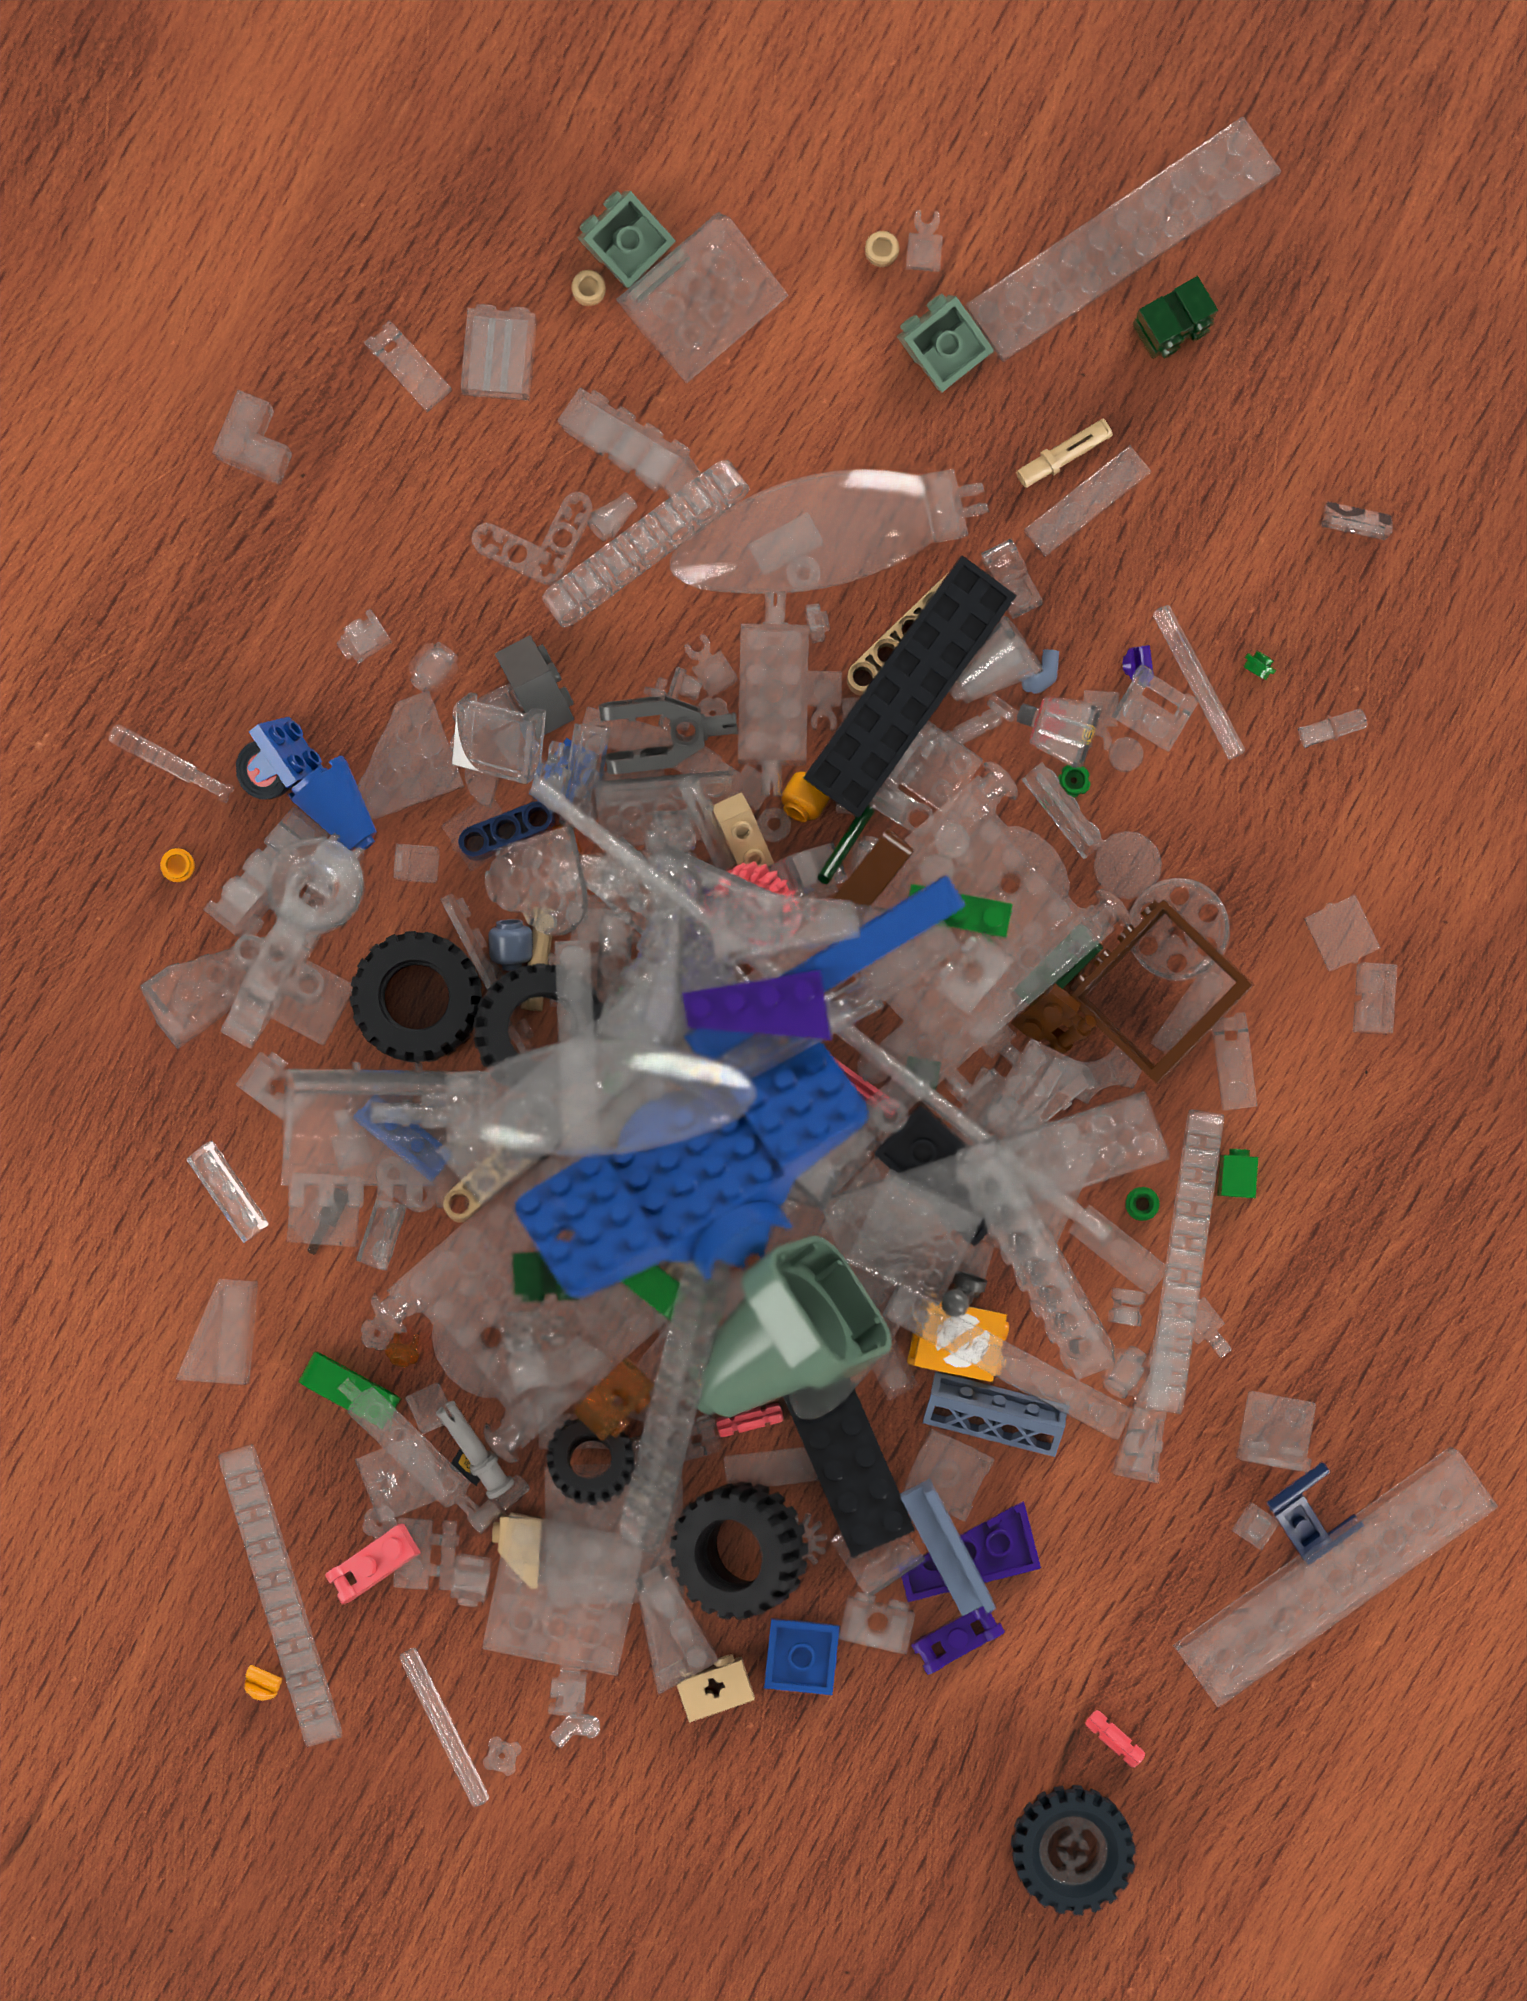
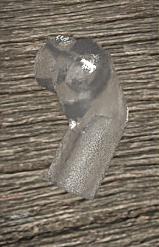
M570 1714L549 1738L558 1747L562 1748L573 1735L588 1736V1738L597 1737L601 1726L597 1717L591 1714Z

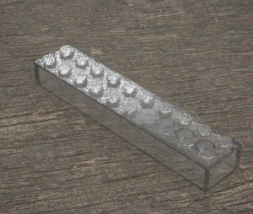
M1449 1447L1362 1509L1356 1516L1330 1533L1329 1536L1306 1553L1295 1557L1175 1643L1173 1647L1212 1702L1219 1708L1490 1514L1498 1506L1461 1453Z

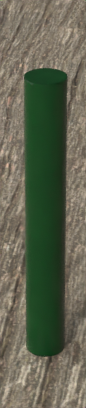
M868 805L859 818H854L818 874L817 879L819 882L829 884L874 814L872 807Z

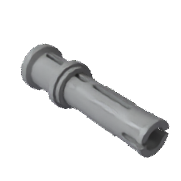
M455 1401L446 1403L445 1405L452 1414V1417L448 1416L443 1407L437 1410L436 1415L441 1419L471 1462L469 1466L471 1474L480 1478L487 1489L486 1495L489 1499L502 1495L514 1484L513 1478L505 1475L497 1463L498 1456L496 1453L485 1449L456 1406Z

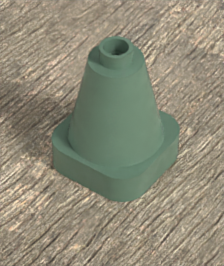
M806 1237L774 1248L744 1271L742 1287L745 1296L690 1365L691 1379L687 1383V1392L692 1403L701 1412L707 1415L717 1413L724 1417H733L808 1386L824 1388L857 1375L891 1349V1335L883 1317L839 1250L822 1237Z

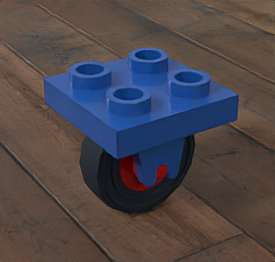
M290 717L260 723L252 728L249 733L254 741L242 749L236 761V776L241 787L249 795L257 799H275L285 794L291 787L295 786L317 768L323 769L320 756L309 747L303 738L302 729Z

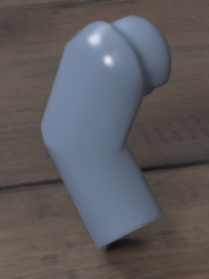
M1043 650L1041 668L1032 675L1026 674L1022 678V688L1024 691L1034 694L1042 693L1055 683L1060 651Z

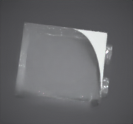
M472 692L455 704L452 715L453 720L456 721L455 733L450 742V750L453 752L452 765L526 785L540 773L546 710L533 707L529 712L523 714L477 702V694Z

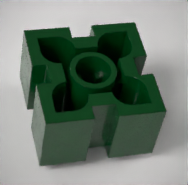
M1197 275L1175 288L1171 293L1164 297L1161 296L1140 308L1136 315L1137 318H1135L1132 325L1152 359L1159 355L1167 358L1181 349L1180 344L1186 338H1191L1194 342L1210 332L1209 328L1214 324L1213 318L1216 316L1218 309Z
M540 1252L512 1253L513 1296H522V1302L545 1301V1294H557V1301L580 1299L569 1296L563 1290Z

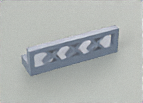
M935 1372L923 1423L1055 1457L1065 1429L1068 1405ZM938 1406L949 1409L952 1415L945 1417L933 1414L934 1407ZM972 1416L981 1417L986 1423L976 1425L970 1423L967 1418ZM1007 1424L1016 1426L1019 1431L1015 1433L1004 1432L1001 1426ZM1044 1433L1053 1436L1051 1443L1037 1440L1034 1435Z
M931 1479L899 1494L962 1616L982 1606L986 1613L995 1610L996 1607L992 1596Z

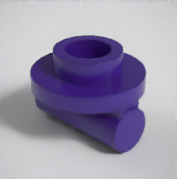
M1150 645L1129 648L1122 662L1125 674L1129 675L1132 681L1154 679Z

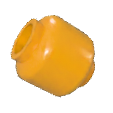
M796 772L781 794L785 813L800 822L817 819L830 799L803 779L806 772Z

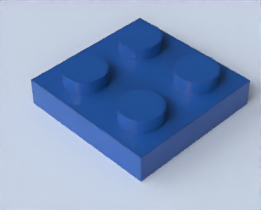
M771 1618L764 1688L833 1695L840 1626Z

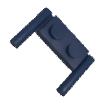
M1323 1462L1316 1465L1266 1502L1290 1542L1307 1565L1362 1525L1358 1517L1353 1514L1327 1533L1302 1494L1330 1473Z

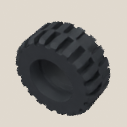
M406 931L405 934H394L386 937V941L379 945L376 943L369 949L370 953L365 959L362 958L357 965L359 969L356 976L352 977L350 985L353 987L352 996H350V1006L353 1007L354 1012L353 1018L356 1026L360 1028L363 1033L362 1035L369 1043L388 1056L413 1063L439 1060L438 1058L445 1055L449 1056L457 1051L456 1048L462 1043H466L474 1029V1017L477 1016L479 1009L477 1007L482 998V984L474 964L460 948L446 938L433 933ZM422 965L434 969L443 977L448 987L449 1002L444 1015L435 1024L424 1029H409L399 1025L390 1016L386 1008L385 992L390 979L398 971L408 966Z
M543 963L512 970L494 982L480 1000L473 1028H475V1047L478 1048L482 1064L492 1073L491 1076L511 1090L528 1095H551L570 1090L571 1087L582 1083L588 1078L587 1075L592 1070H595L600 1063L599 1058L602 1052H605L607 1045L605 1036L606 1032H608V1022H605L604 1012L606 1010L603 1002L598 1000L597 992L592 985H588L583 981V977L576 972L572 973L566 970V967ZM544 997L552 999L561 1004L571 1018L573 1027L571 1042L565 1052L552 1061H530L522 1057L514 1049L510 1041L508 1032L510 1018L521 1003L531 998Z
M738 1482L734 1485L729 1483L697 1497L696 1501L689 1503L683 1510L684 1516L678 1518L675 1523L674 1530L678 1534L671 1537L670 1548L675 1549V1556L670 1557L672 1568H678L680 1576L676 1577L680 1587L685 1585L689 1590L686 1596L693 1603L699 1600L702 1603L700 1606L701 1610L708 1614L718 1611L717 1616L727 1620L733 1617L737 1620H743L754 1615L758 1616L788 1599L789 1594L796 1591L801 1583L798 1577L805 1574L807 1562L803 1561L802 1557L809 1554L808 1543H803L802 1535L806 1534L804 1525L797 1524L794 1517L798 1513L794 1507L787 1508L783 1504L785 1497L778 1492L770 1495V1489L765 1485L758 1484L753 1486L751 1482ZM726 1520H734L745 1525L752 1531L759 1542L762 1552V1564L757 1578L753 1581H746L734 1576L727 1570L720 1559L717 1549V1537L721 1525Z

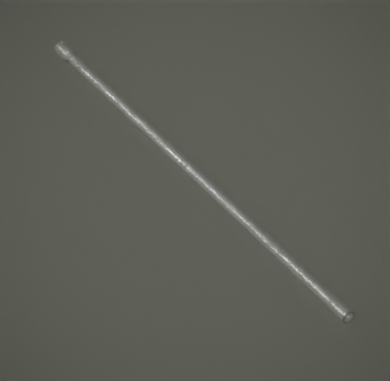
M542 776L528 793L548 809L558 813L766 979L775 978L785 973L782 968L570 802L561 791ZM827 1005L830 1028L834 1033L1065 1214L1079 1229L1098 1244H1101L1112 1231V1227L1089 1209H1085Z

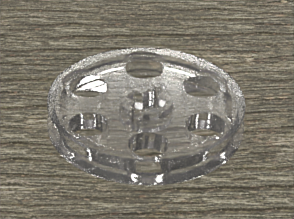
M1186 878L1166 879L1147 888L1134 902L1128 916L1127 927L1132 924L1136 928L1143 920L1140 911L1145 904L1152 903L1154 900L1160 903L1163 899H1166L1206 938L1214 939L1217 943V949L1224 955L1230 939L1229 916L1219 897L1204 884ZM1176 887H1185L1189 891V899L1183 905H1175L1171 902L1170 895ZM1206 904H1213L1218 909V916L1212 922H1204L1199 917L1201 907ZM1167 915L1143 937H1153L1157 940L1158 948L1156 952L1151 955L1142 954L1139 949L1141 940L1131 950L1135 958L1146 970L1157 977L1170 981H1186L1198 978L1217 965L1209 956H1203L1199 953L1198 945L1186 933H1184V938L1188 943V947L1185 946L1183 940L1176 934L1170 936V932L1174 928L1172 925L1173 921ZM1175 954L1185 956L1187 961L1185 969L1178 973L1172 972L1168 968V960Z

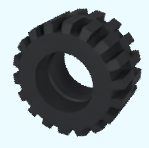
M592 1413V1416L585 1417V1414L577 1415L578 1419L573 1421L569 1418L564 1422V1426L561 1429L557 1428L553 1433L554 1438L548 1444L547 1464L557 1489H560L565 1497L568 1499L572 1498L579 1504L587 1502L589 1505H597V1502L604 1501V1503L612 1501L611 1497L614 1495L619 1496L623 1492V1487L629 1485L632 1471L634 1472V1452L629 1436L626 1435L625 1430L620 1424L616 1425L614 1420L607 1416L605 1419L601 1418L600 1414ZM587 1441L603 1443L611 1453L609 1468L602 1475L595 1478H584L577 1475L570 1463V1458L575 1448Z

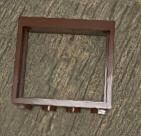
M1163 899L1160 903L1154 900L1141 913L1144 919L1136 928L1130 924L1117 937L1121 943L1112 952L1106 949L1093 962L1097 968L1088 977L1083 973L1070 987L1073 991L1070 996L1081 1004L1079 1009L1086 1016H1093L1096 1020V1026L1156 1084L1160 1083L1255 985L1166 899ZM1167 915L1236 983L1155 1065L1086 996Z

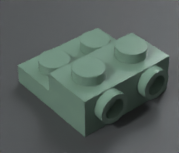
M617 190L604 201L603 205L607 209L598 218L593 214L581 224L579 229L583 233L578 239L600 263H603L625 288H630L676 240L631 191H624L621 194Z
M940 294L926 305L929 311L918 318L917 315H914L901 324L900 328L903 332L897 335V338L914 362L922 367L937 390L943 392L995 350L957 296L948 295L945 297L943 294Z

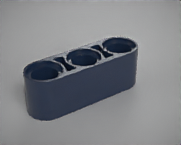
M531 802L467 827L459 835V847L470 860H484L546 836L554 828L555 817L549 806L544 802ZM537 811H543L548 816L546 823L540 827L530 824V817ZM507 823L515 825L516 831L513 837L510 839H501L499 837L498 831L502 825ZM473 836H481L484 838L483 847L476 852L469 851L467 849V841Z

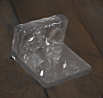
M928 721L884 783L895 791L902 784L941 813L946 814L983 763V759Z
M1249 1391L1236 1458L1302 1472L1310 1471L1312 1459L1308 1458L1307 1454L1316 1404L1310 1401Z

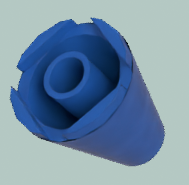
M338 756L328 761L332 766L330 769L326 767L321 769L319 767L303 778L291 789L292 792L288 793V797L349 852L356 849L358 853H361L375 843L373 836L377 831L347 760L344 756Z

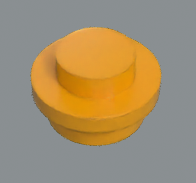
M175 848L163 855L160 868L162 874L168 880L177 883L184 882L192 876L195 862L189 852L184 849Z

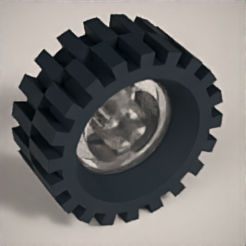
M1063 1785L1053 1787L1055 1792L1046 1795L1044 1791L1037 1795L1038 1800L1034 1804L1029 1802L1023 1808L1025 1813L1022 1818H1017L1014 1825L1016 1829L1015 1835H1012L1011 1839L1013 1862L1020 1881L1024 1884L1027 1892L1037 1898L1039 1904L1046 1908L1048 1905L1052 1906L1055 1912L1065 1914V1910H1070L1074 1915H1084L1083 1910L1089 1908L1094 1913L1102 1909L1100 1904L1108 1901L1110 1904L1117 1899L1115 1893L1119 1889L1124 1891L1129 1884L1127 1876L1129 1873L1133 1874L1135 1867L1133 1855H1136V1847L1132 1839L1133 1834L1121 1811L1117 1809L1108 1797L1105 1799L1098 1791L1091 1788L1090 1791L1083 1790L1082 1786L1072 1785V1789H1064ZM1070 1826L1069 1830L1062 1832L1058 1836L1057 1840L1060 1845L1071 1846L1072 1841H1076L1078 1847L1089 1850V1846L1081 1832L1088 1829L1095 1835L1097 1850L1094 1859L1087 1867L1075 1870L1077 1866L1085 1863L1088 1858L1085 1851L1075 1850L1073 1856H1069L1065 1848L1056 1846V1851L1064 1864L1061 1867H1056L1049 1860L1048 1844L1058 1829Z

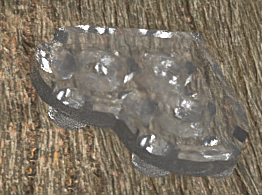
M561 827L516 842L494 854L497 857L492 861L490 870L485 872V888L492 902H496L502 909L510 912H523L529 925H533L538 932L550 936L565 935L576 929L578 925L586 922L588 918V893L573 827Z

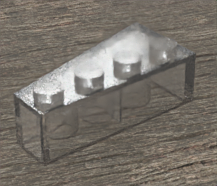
M579 388L557 420L563 430L599 455L604 456L605 453H608V459L627 474L632 469L635 470V476L644 482L645 486L656 493L659 488H662L671 499L670 502L681 508L703 476L689 456L690 449L675 439L672 443L662 438L663 433L649 423H646L645 426L640 425L635 421L636 416L627 409L619 406L616 410L609 406V400L595 390L588 393Z

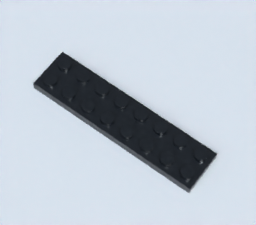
M963 555L960 556L812 763L803 779L852 815L859 818L1017 595Z

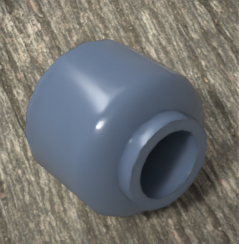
M506 919L497 921L496 926L488 933L489 957L492 962L501 964L502 970L512 971L522 967V963H526L532 958V930L528 926L523 925V920Z

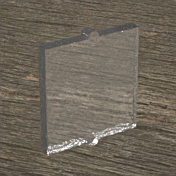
M491 793L441 825L454 845L453 851L460 854L471 872L497 856L494 855L480 861L470 860L464 855L458 843L459 835L467 827L503 814ZM510 823L502 825L498 831L501 839H510L515 834V830ZM473 836L467 841V849L472 852L479 851L484 845V838L481 836Z
M1356 895L1334 905L1328 903L1325 909L1304 918L1329 972L1350 962L1356 964L1359 958L1380 949Z

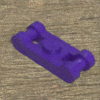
M982 1606L964 1616L961 1615L919 1638L911 1644V1647L915 1654H920L925 1663L922 1667L926 1674L930 1675L986 1642L1005 1633V1630L1000 1622L996 1623L991 1612L986 1613ZM979 1620L984 1630L975 1635L970 1624ZM940 1641L946 1652L936 1656L931 1646Z

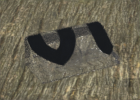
M1326 502L1321 521L1322 527L1386 540L1392 534L1393 522L1389 514L1333 502Z

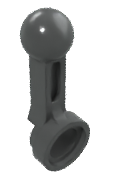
M955 1271L952 1279L954 1288L948 1291L942 1298L943 1311L951 1317L964 1315L969 1308V1304H972L973 1299L979 1298L980 1293L985 1292L987 1280L971 1273Z

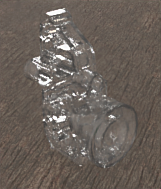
M333 833L329 839L325 837H304L286 845L272 859L266 876L267 899L276 915V923L265 940L251 934L240 937L235 943V962L248 974L221 1028L222 1033L251 1049L268 1025L285 995L304 1005H313L321 1000L324 993V980L316 969L305 963L324 933L345 925L358 911L364 894L363 871L361 869L364 861V849L358 846L354 852L340 843V835ZM306 884H308L309 886L307 887V890L300 899L299 894L301 889ZM254 946L258 949L259 954L253 959H245L241 956L240 951L243 947ZM283 957L286 959L283 961H275L272 958ZM293 967H295L296 970L294 975L289 980L285 981L289 976L290 972L292 971ZM305 980H312L318 985V989L314 993L306 994L300 990L299 985Z

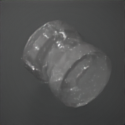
M1112 1287L1111 1298L1114 1303L1113 1308L1109 1310L1107 1321L1141 1326L1143 1316L1140 1313V1307L1145 1303L1146 1292ZM1122 1303L1132 1304V1307H1125L1121 1305Z

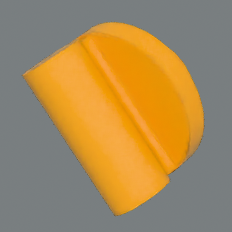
M250 1665L245 1675L244 1689L256 1700L272 1699L278 1693L282 1678Z

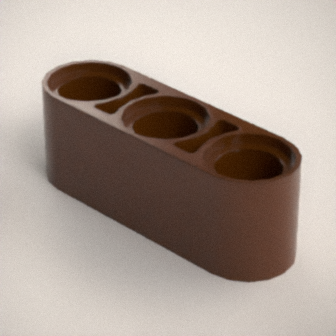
M888 828L826 907L854 928L910 858L915 849Z

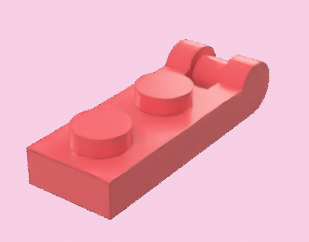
M398 1524L341 1565L328 1571L325 1576L330 1584L335 1585L339 1592L337 1597L340 1603L344 1605L363 1594L421 1552L405 1524ZM351 1572L357 1580L352 1586L346 1578Z

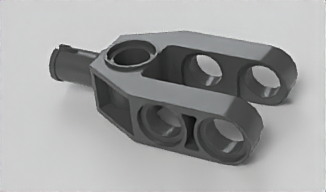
M666 695L612 701L598 706L600 722L629 719V722L636 721L637 717L663 714V718H669L671 724L670 735L673 745L609 753L605 755L608 774L673 768L704 748L708 737L738 734L736 712L705 717V714L701 713L700 707ZM682 722H689L695 727V732L691 736L683 737L677 732L676 727Z

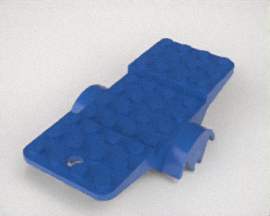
M781 1036L720 1073L718 1077L721 1083L702 1095L691 1090H678L662 1094L640 1107L626 1122L620 1133L617 1147L604 1155L597 1148L520 1196L515 1203L516 1215L563 1290L569 1296L582 1298L661 1261L688 1263L692 1260L706 1281L711 1278L712 1268L716 1260L745 1269L747 1268L745 1261L750 1255L757 1254L759 1258H763L771 1226H780L786 1230L793 1227L780 1206L784 1204L795 1179L859 1130L868 1118L869 1110L864 1099L820 1039ZM565 1229L568 1232L574 1230V1236L569 1242L564 1240L556 1241L561 1231Z

